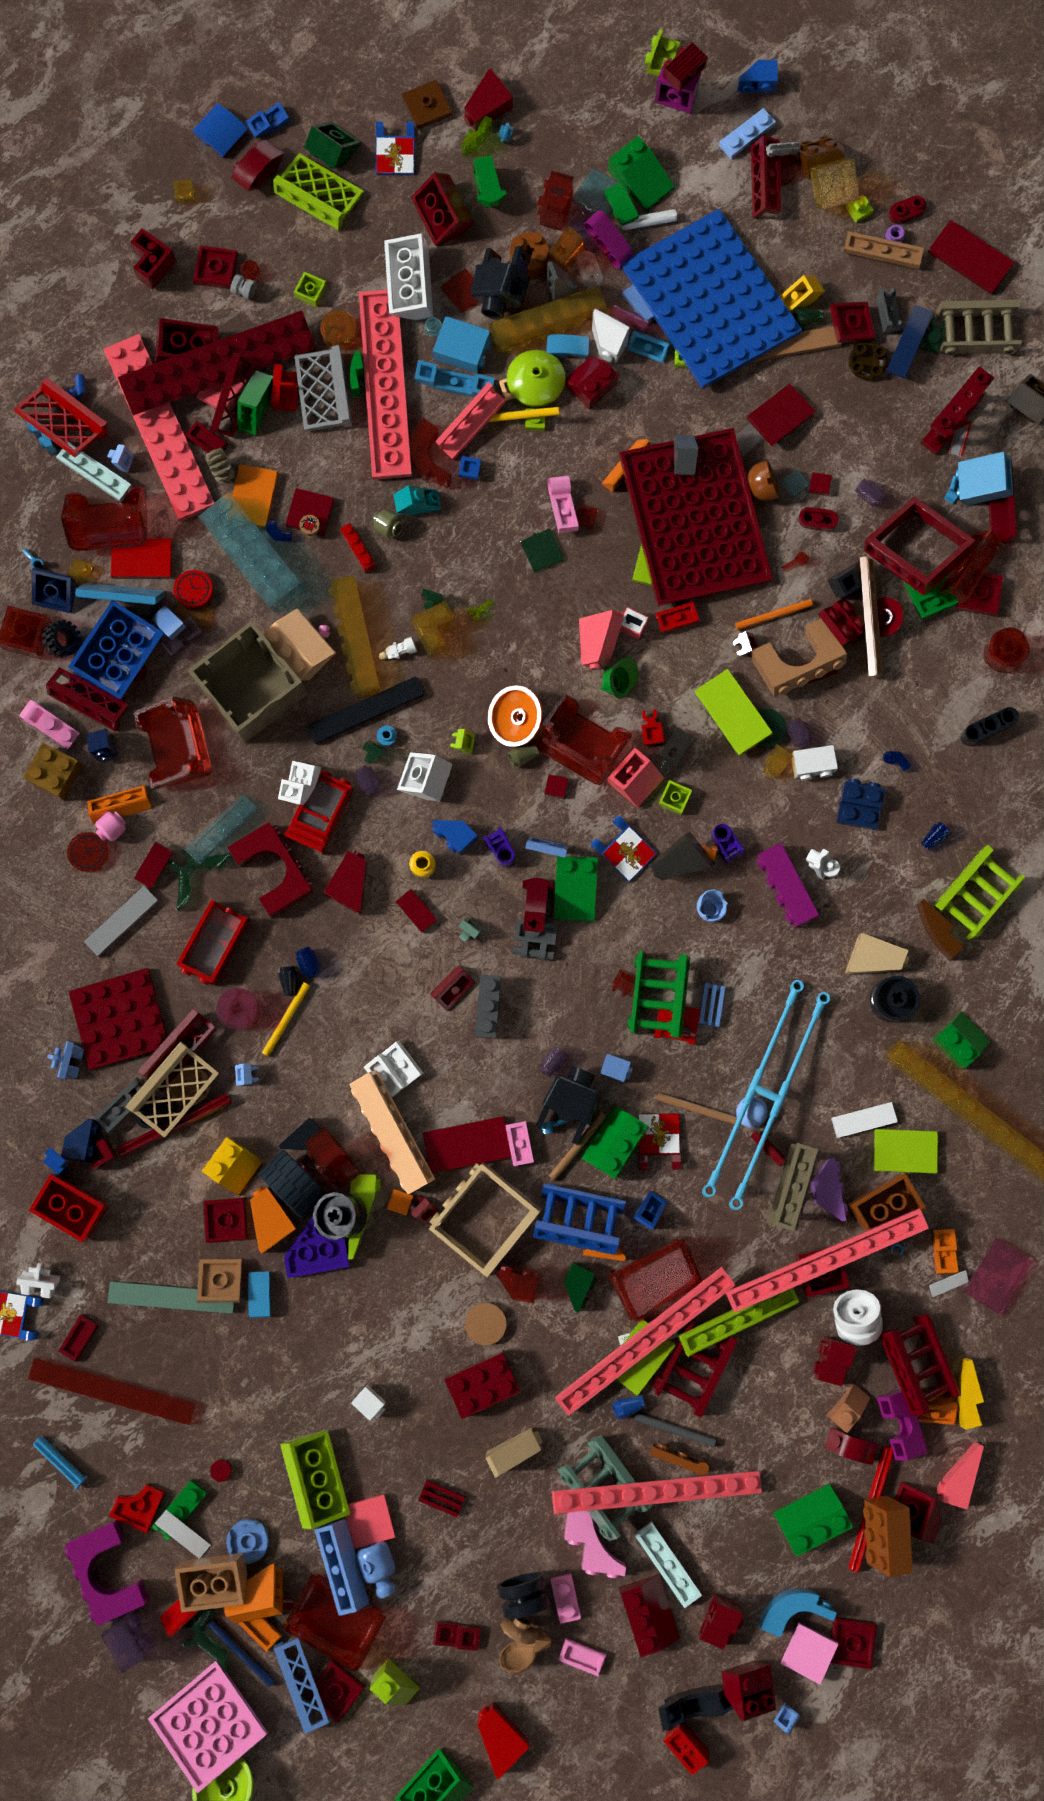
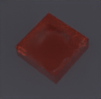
M579 504L576 513L578 525L593 530L598 509Z

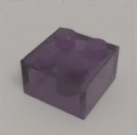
M133 1611L122 1615L110 1623L100 1634L122 1673L145 1659L153 1649V1640L150 1634L144 1632L139 1615L137 1613L134 1614Z

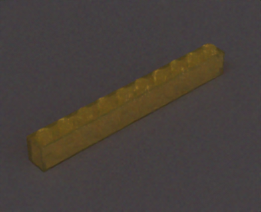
M900 1040L894 1041L882 1057L1044 1183V1152L903 1042Z

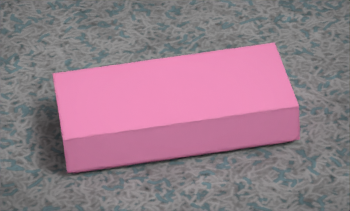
M565 1638L558 1661L599 1677L606 1654Z

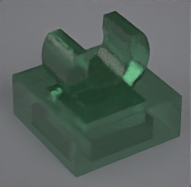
M423 588L421 597L423 601H426L424 605L425 611L432 613L435 605L442 606L443 595Z
M371 740L365 742L362 748L368 752L364 761L369 764L374 763L376 758L385 757L388 751Z

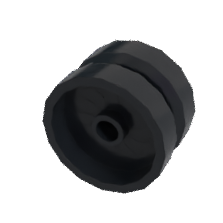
M891 976L881 980L873 987L870 994V1006L873 1013L885 1022L896 1023L910 1018L917 1011L920 1004V994L917 986L910 979L903 976Z
M333 1192L325 1194L318 1200L314 1207L313 1220L318 1232L324 1237L334 1240L348 1239L362 1232L366 1225L368 1214L366 1205L356 1194Z
M532 1572L514 1576L497 1585L499 1598L506 1600L502 1604L504 1618L517 1619L531 1616L550 1606L547 1593L541 1591L545 1586L542 1573Z

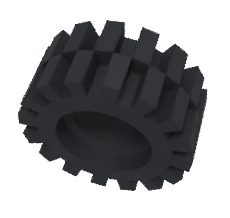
M64 619L48 624L43 629L45 633L41 636L45 638V640H42V644L47 645L44 649L50 650L48 654L54 655L55 658H64L76 653L79 650L78 648L81 647V644L78 642L82 641L81 637H78L80 631H75L77 626H71L72 622H66ZM58 632L64 635L66 639L65 646L59 643L57 639Z

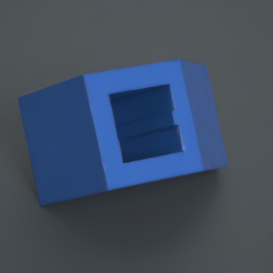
M757 60L739 77L737 92H775L778 82V60Z
M434 820L432 822L434 827L433 833L439 839L443 837L448 842L446 846L452 853L457 852L461 855L478 839L477 835L464 821Z

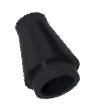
M295 966L279 967L277 975L284 996L296 995L297 970L295 971Z

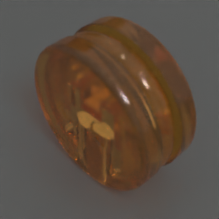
M330 311L321 321L320 330L322 338L330 348L339 345L341 350L352 346L356 341L358 333L356 322L347 311Z

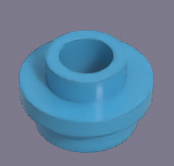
M507 122L505 126L501 125L498 137H501L500 142L502 143L504 141L509 142L513 127L509 126Z
M383 726L377 732V740L384 746L392 745L397 739V733L391 726ZM385 732L390 733V737L384 738L383 734Z

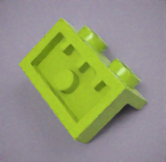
M659 29L657 36H653L651 42L652 50L647 52L644 64H647L646 73L658 77L664 61L669 58H675L680 48V42L663 37V30Z

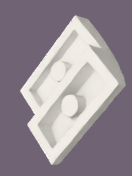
M292 761L289 780L282 779L278 799L304 805L315 788L321 767Z
M396 1041L382 1054L364 1066L368 1073L375 1070L379 1072L391 1097L395 1096L423 1074L400 1041Z

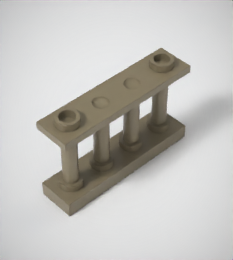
M1019 300L941 301L937 309V318L943 317L945 319L947 342H943L939 354L953 356L969 353H1004L1010 355L1017 352L1022 345V340H1013L1012 316H1015L1019 309ZM993 316L1004 318L1005 341H994ZM954 317H963L965 319L966 341L955 342ZM973 317L984 318L986 341H974Z
M796 1143V1145L790 1144L786 1157L788 1161L784 1164L767 1224L795 1231L818 1149Z

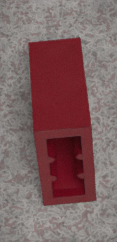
M491 68L486 72L464 107V121L475 132L513 108L512 95Z
M348 850L323 893L361 915L368 864L364 860L365 856L357 851L352 853Z

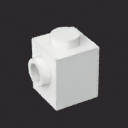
M368 1385L351 1403L369 1421L373 1417L377 1419L385 1410L383 1408L385 1401Z

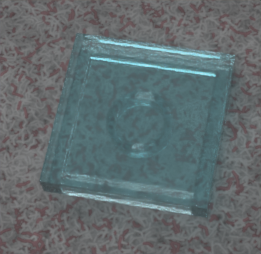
M592 168L572 197V202L592 214L601 210L608 216L612 207L604 197L603 190L619 183Z

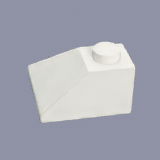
M595 309L593 311L592 332L598 353L605 361H612L616 364L628 344L630 327Z

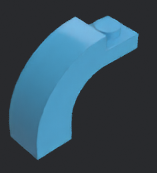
M793 1588L781 1592L766 1605L758 1625L761 1630L781 1638L787 1621L798 1612L809 1611L834 1621L837 1613L828 1601L820 1599L818 1602L819 1595L816 1591L807 1588Z

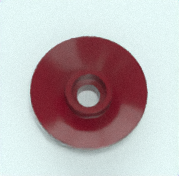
M894 598L877 599L880 637H888L895 634L901 628L904 621V610L902 605ZM887 615H890L889 621H886Z

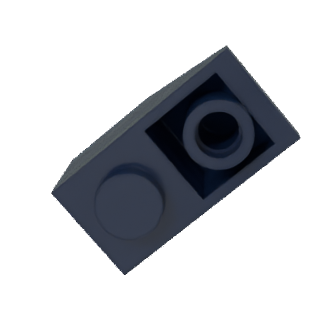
M106 728L87 734L89 753L98 761L107 762L112 760L113 756L118 755L111 733Z
M88 1118L66 1135L61 1157L68 1161L92 1163L97 1150L95 1146L96 1138L100 1135L99 1123L94 1119Z

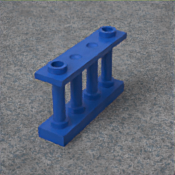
M555 1184L543 1185L541 1197L547 1198L543 1221L536 1220L533 1238L612 1255L616 1254L619 1244V1238L613 1236L616 1214L622 1215L626 1201L616 1197L609 1198L562 1188ZM555 1200L567 1203L563 1225L551 1223ZM576 1205L588 1207L584 1230L572 1227ZM596 1209L608 1212L605 1234L592 1231Z

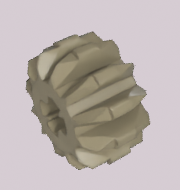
M214 449L206 454L207 464L218 483H226L235 477L233 467L223 449Z

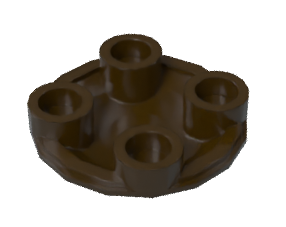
M872 342L858 343L849 356L851 372L863 380H873L880 377L887 367L885 348Z

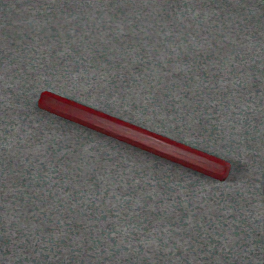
M224 1094L184 1114L167 1135L232 1103L230 1096ZM170 1121L159 1127L165 1131L170 1125ZM153 1129L118 1146L117 1152L120 1157H124L163 1138V1136Z

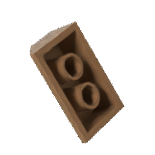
M244 1552L184 1560L174 1569L181 1612L236 1606L245 1603L247 1568Z

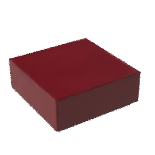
M812 472L809 493L828 496L832 475Z
M548 774L544 795L564 799L568 778Z

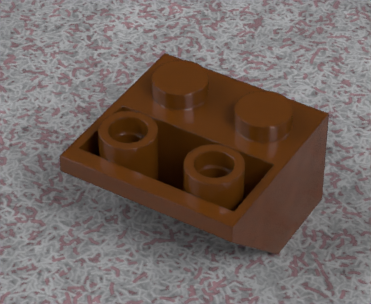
M822 136L818 141H804L799 145L800 151L796 155L803 175L809 180L846 170L844 146L832 137Z

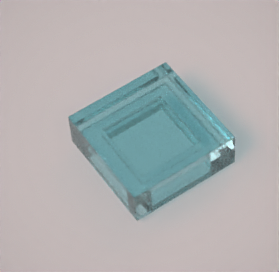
M796 470L781 481L792 498L809 487V483L799 470Z

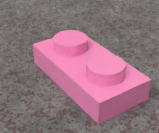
M526 1121L505 1125L513 1166L534 1162Z
M566 1574L550 1578L560 1624L581 1619L572 1575Z

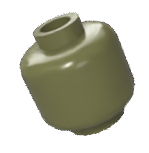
M387 509L380 511L373 518L375 532L388 539L398 536L403 529L401 517Z

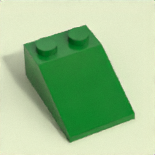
M638 135L609 158L608 172L618 183L623 185L625 190L645 212L675 187L652 150Z
M557 856L554 920L594 922L598 858Z

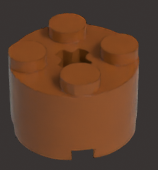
M539 232L522 233L512 239L510 263L512 262L515 247L521 246L531 255L526 274L531 278L530 280L539 278L546 270L549 248L546 240Z

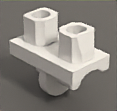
M811 849L806 861L809 862V868L815 870L818 878L823 880L824 875L835 877L839 874L840 865L836 860L831 859L829 851L823 849L820 853Z
M38 1262L36 1268L29 1267L28 1271L24 1270L22 1272V1275L17 1278V1285L21 1286V1294L32 1295L36 1287L41 1288L40 1296L51 1298L60 1282L61 1276L50 1274L51 1270L44 1269V1263Z

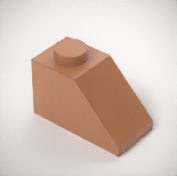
M853 1383L827 1416L843 1431L848 1433L861 1417L870 1397Z

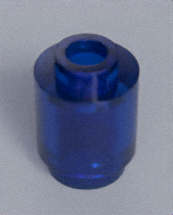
M311 947L303 948L295 953L297 956L296 961L303 977L308 976L311 979L320 974L319 971L322 967L315 951Z

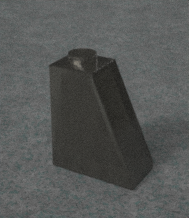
M691 832L678 839L650 863L649 866L652 868V874L662 881L705 870L716 863Z

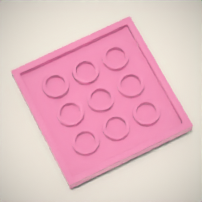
M219 1660L210 1665L148 1718L197 1793L202 1791L268 1734Z

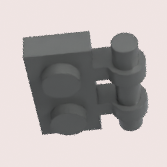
M517 919L514 940L522 941V947L514 946L513 954L521 955L520 957L522 958L530 956L544 961L545 959L553 960L554 952L546 951L547 945L555 946L558 925L544 923V933L523 931L524 920ZM528 943L541 944L540 950L528 948Z

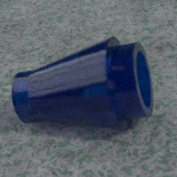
M939 821L937 824L934 823L920 843L925 849L930 851L933 847L948 839L951 831Z

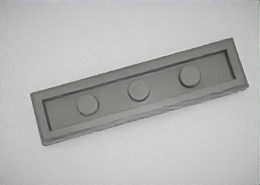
M143 886L94 931L84 943L99 957L159 901Z

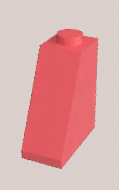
M610 610L579 619L581 661L583 666L596 671L601 670L603 666L610 665L624 618L622 613Z

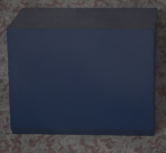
M32 568V605L71 613L76 597V588L79 585L72 576Z

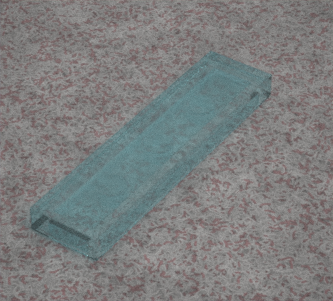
M242 794L184 849L185 852L198 864L202 863L258 810L257 807Z

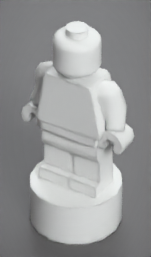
M413 637L404 639L402 643L396 644L395 642L393 645L388 646L385 650L386 652L379 653V659L385 660L387 657L388 659H399L403 653L412 654L417 652Z

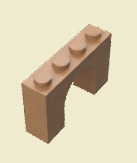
M822 619L806 625L805 637L816 653L815 658L806 665L790 666L784 663L770 642L752 650V662L774 697L785 695L790 690L802 687L808 681L821 678L826 673L838 670L846 664L847 653Z

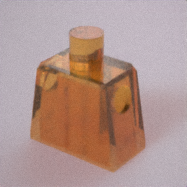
M568 226L549 250L551 261L567 272L585 254L584 238Z

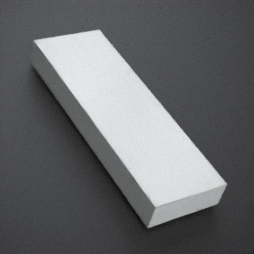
M892 1102L831 1118L837 1138L897 1122Z

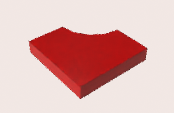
M147 1483L136 1495H118L109 1517L148 1533L166 1491Z

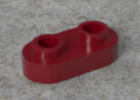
M915 195L894 203L889 210L888 217L894 224H902L920 217L926 209V201L923 197Z
M814 507L803 508L798 516V522L802 527L821 531H832L839 521L837 513L833 510ZM805 517H810L811 521H806ZM824 520H830L831 524H826Z

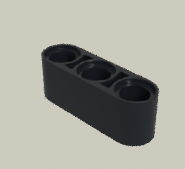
M1006 707L970 724L961 733L962 743L966 746H973L1009 729L1018 721V711L1013 707ZM1004 714L1011 717V722H1007L1004 719ZM986 723L992 724L994 729H987ZM968 731L974 732L976 739H971L968 736Z

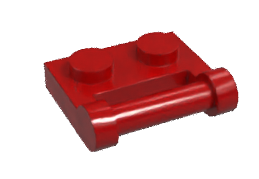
M685 1007L683 1027L690 1028V1034L683 1033L682 1039L671 1037V1033H668V1030L657 1029L654 1031V1038L660 1039V1037H665L694 1045L701 1009ZM659 1009L657 1021L669 1022V1020H672L673 1012Z

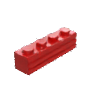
M348 523L341 527V534L364 572L367 573L376 568L373 559L352 524Z

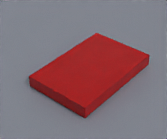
M112 538V579H171V538Z

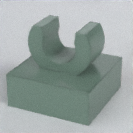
M467 917L459 925L464 930L459 938L466 942L471 936L474 938L478 937L484 928Z

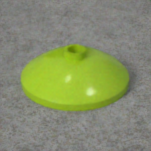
M530 350L521 353L511 362L507 372V385L512 396L520 403L531 407H541L554 402L560 396L565 385V371L560 361L554 355L542 350ZM533 371H539L540 373L536 375Z
M240 1757L199 1793L193 1787V1801H251L254 1779L249 1764ZM231 1786V1793L228 1794V1788Z

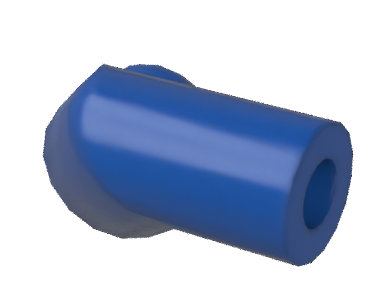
M81 374L75 376V388L66 391L76 400H79L86 392L85 376Z

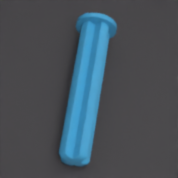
M41 1436L34 1442L33 1446L75 1486V1490L86 1481L88 1476L84 1477L44 1437Z

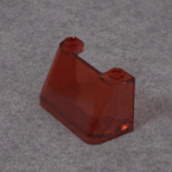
M145 486L131 487L127 492V501L90 505L83 493L66 492L61 521L68 546L74 551H90L144 545L148 536L147 493Z
M564 693L542 723L534 744L541 753L589 782L601 785L608 777L633 734L621 727L614 728L610 733L577 713L579 704L576 699Z
M170 696L133 712L136 727L143 732H147L156 766V769L151 770L148 775L151 789H161L201 779L211 774L212 769L200 717L193 701Z
M681 1236L672 1240L670 1245L666 1244L662 1248L628 1265L622 1266L623 1269H614L607 1273L628 1319H634L635 1322L646 1317L645 1313L691 1291L703 1282V1278L684 1237Z
M311 1573L282 1629L295 1638L299 1637L300 1641L353 1671H358L386 1616L383 1615L381 1609L375 1606L367 1607L366 1609L362 1608L357 1612L339 1616L332 1590L328 1588L329 1585L326 1583L327 1579L320 1574L314 1575Z

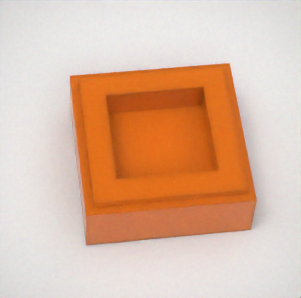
M394 1189L387 1209L407 1216L414 1196Z

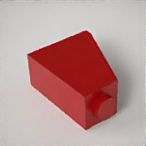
M492 1702L489 1707L485 1705L478 1712L477 1726L495 1777L499 1780L529 1748V1740Z

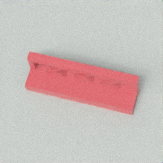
M488 382L435 441L438 447L453 461L506 403L505 399L494 390L493 385Z

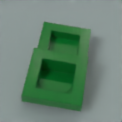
M621 183L603 190L604 197L612 207L613 215L621 226L639 219L638 213Z
M360 350L355 351L350 368V384L353 397L361 396L357 378L365 376Z

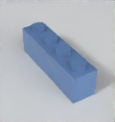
M346 1518L314 1529L339 1616L357 1612L369 1604Z

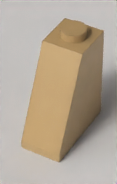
M861 933L858 935L845 973L849 975L898 972L902 967L905 968L909 961V956H907L908 950Z
M532 1428L486 1451V1460L495 1478L541 1451L540 1444L543 1441L538 1431L533 1432Z

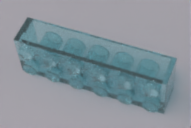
M229 491L198 516L267 606L275 613L306 588Z

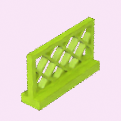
M300 153L281 176L277 175L273 180L275 194L338 231L343 226L345 217L364 195L362 189ZM301 161L302 163L306 164L308 168L297 170V165ZM320 172L324 176V178L313 179L312 173ZM309 174L311 180L300 181L299 175ZM290 176H296L297 182L290 183L286 179ZM337 182L340 187L330 189L328 183ZM316 184H326L327 189L316 191ZM312 185L313 187L311 192L302 190V186ZM352 191L356 195L346 198L344 192ZM342 193L343 199L332 200L331 194ZM328 195L330 201H321L318 199V196ZM344 204L345 209L343 212H340L334 208V205Z

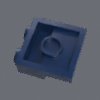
M858 779L845 781L842 784L836 823L876 831L885 789L880 788L881 784L870 782L868 785H863Z

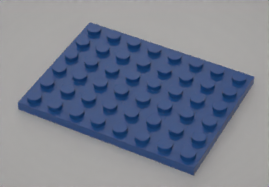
M720 209L713 211L632 256L621 267L701 389L731 374L800 335L802 329Z

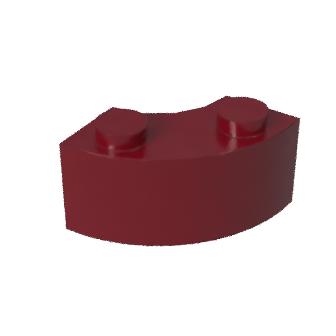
M268 139L261 142L257 141L244 157L235 163L231 178L247 191L257 190L267 176L278 169L284 152Z

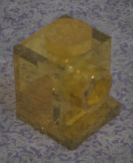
M778 744L773 749V753H770L764 761L767 765L763 770L765 775L776 779L793 758L792 754Z

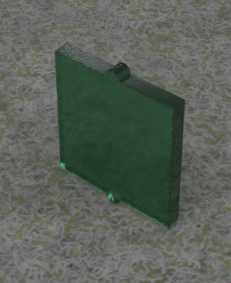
M550 528L538 534L533 533V536L520 541L534 573L546 567L550 568L551 565L564 560Z

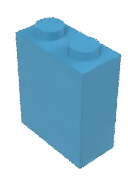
M446 316L433 349L434 360L478 374L480 367L483 368L486 361L485 352L490 350L493 339L490 338V330Z
M1005 452L958 462V470H956V477L959 481V488L957 489L958 499L967 506L1013 496L1011 457Z

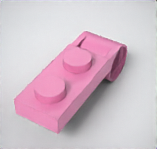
M569 476L548 478V490L558 532L578 531L579 525L571 497Z
M32 700L28 702L19 715L20 718L36 727L67 750L70 749L80 735L79 732Z

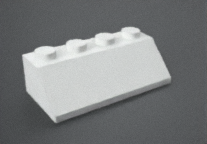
M422 233L385 240L389 314L411 320L433 317L427 241Z

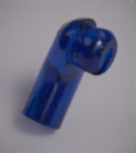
M275 520L267 522L265 526L266 532L274 541H292V532L281 531Z
M887 751L883 754L882 758L885 763L898 764L904 772L912 766L899 751Z

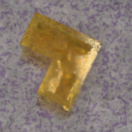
M446 601L410 617L411 625L428 659L447 651L440 632L456 624L455 617Z

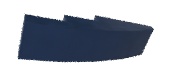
M918 305L914 306L887 368V372L905 379L933 314L932 311Z

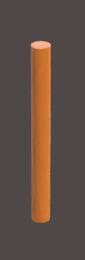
M811 599L737 622L735 626L737 630H741L813 607Z

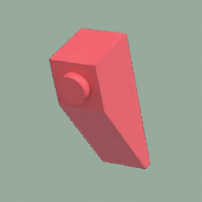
M974 1442L947 1472L942 1482L938 1484V1499L942 1502L968 1509L984 1448L983 1445Z

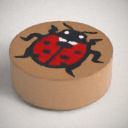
M313 515L304 516L300 520L302 533L306 536L316 535L320 530L319 520Z

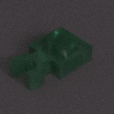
M933 317L929 325L930 329L926 328L919 349L938 354L945 335L941 331L944 329L946 322L943 320L942 324L938 326L935 324L936 317Z

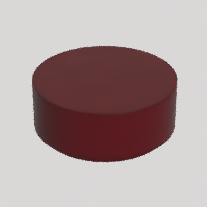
M218 1459L211 1465L210 1475L217 1482L227 1480L232 1474V1466L226 1459Z

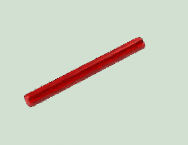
M890 1446L883 1447L868 1499L883 1495L894 1457L892 1447ZM864 1514L848 1569L855 1573L860 1572L867 1550L864 1535L866 1529Z

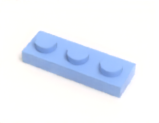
M763 108L719 142V147L732 159L773 128L776 121Z

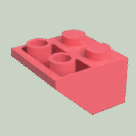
M634 748L608 777L607 783L634 806L639 808L664 777L645 755Z

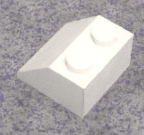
M410 752L397 790L425 800L440 802L445 784L450 775L452 763L437 755Z

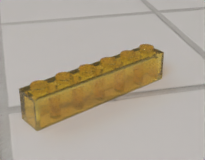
M595 286L489 323L490 336L493 339L492 342L497 353L501 351L507 352L515 346H525L533 340L545 339L550 334L562 333L567 328L582 326L585 322L593 320V311L595 309L606 314L607 306L599 286Z
M351 575L331 580L332 587H329L331 599L335 598L336 605L333 606L335 618L339 617L340 624L337 625L339 636H343L345 642L341 646L343 655H347L349 660L345 664L347 673L352 674L353 681H350L351 691L356 693L357 698L375 695L381 691L355 576Z

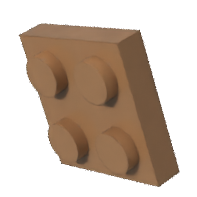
M200 1259L197 1302L240 1303L242 1259Z

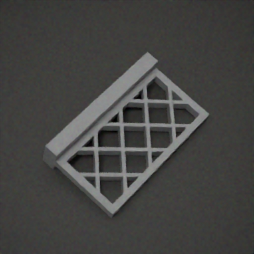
M332 346V350L296 355L295 363L305 432L342 425L345 428L353 427L343 353L340 346ZM330 356V363L326 368L318 363L322 357ZM309 360L312 364L305 371L301 368L300 361ZM315 366L323 370L318 378L310 374ZM327 373L333 377L332 382L328 386L321 382ZM307 377L315 381L309 389L303 386V382ZM318 384L325 388L320 397L313 393ZM329 391L335 395L331 405L323 400ZM310 395L317 399L312 407L305 403ZM320 403L328 407L323 415L315 411ZM331 410L338 414V420L329 421L326 417ZM312 413L320 418L316 424L308 425V418Z

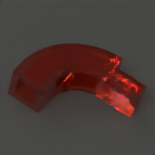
M422 417L416 425L410 441L413 466L417 474L426 483L432 477V480L437 485H443L448 488L452 483L451 475L436 465L429 457V450L439 437V429Z

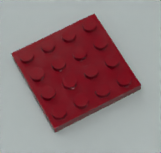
M149 968L68 991L89 1070L154 1052L167 1038Z

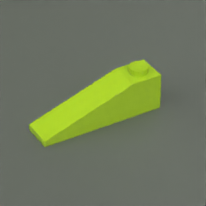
M351 1174L350 1193L359 1196L366 1205L368 1222L377 1192L381 1191V1179H377V1175ZM366 1225L362 1232L355 1237L349 1238L348 1259L355 1258Z

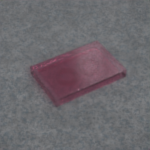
M994 1238L963 1293L998 1315H1002L1032 1261Z

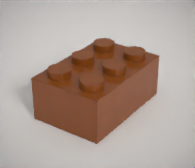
M905 1173L895 1175L847 1204L863 1232L918 1208L921 1209L922 1213L927 1210Z
M887 1495L864 1499L865 1507L863 1514L866 1524L864 1535L867 1543V1551L865 1553L867 1563L888 1577L913 1573L909 1507Z

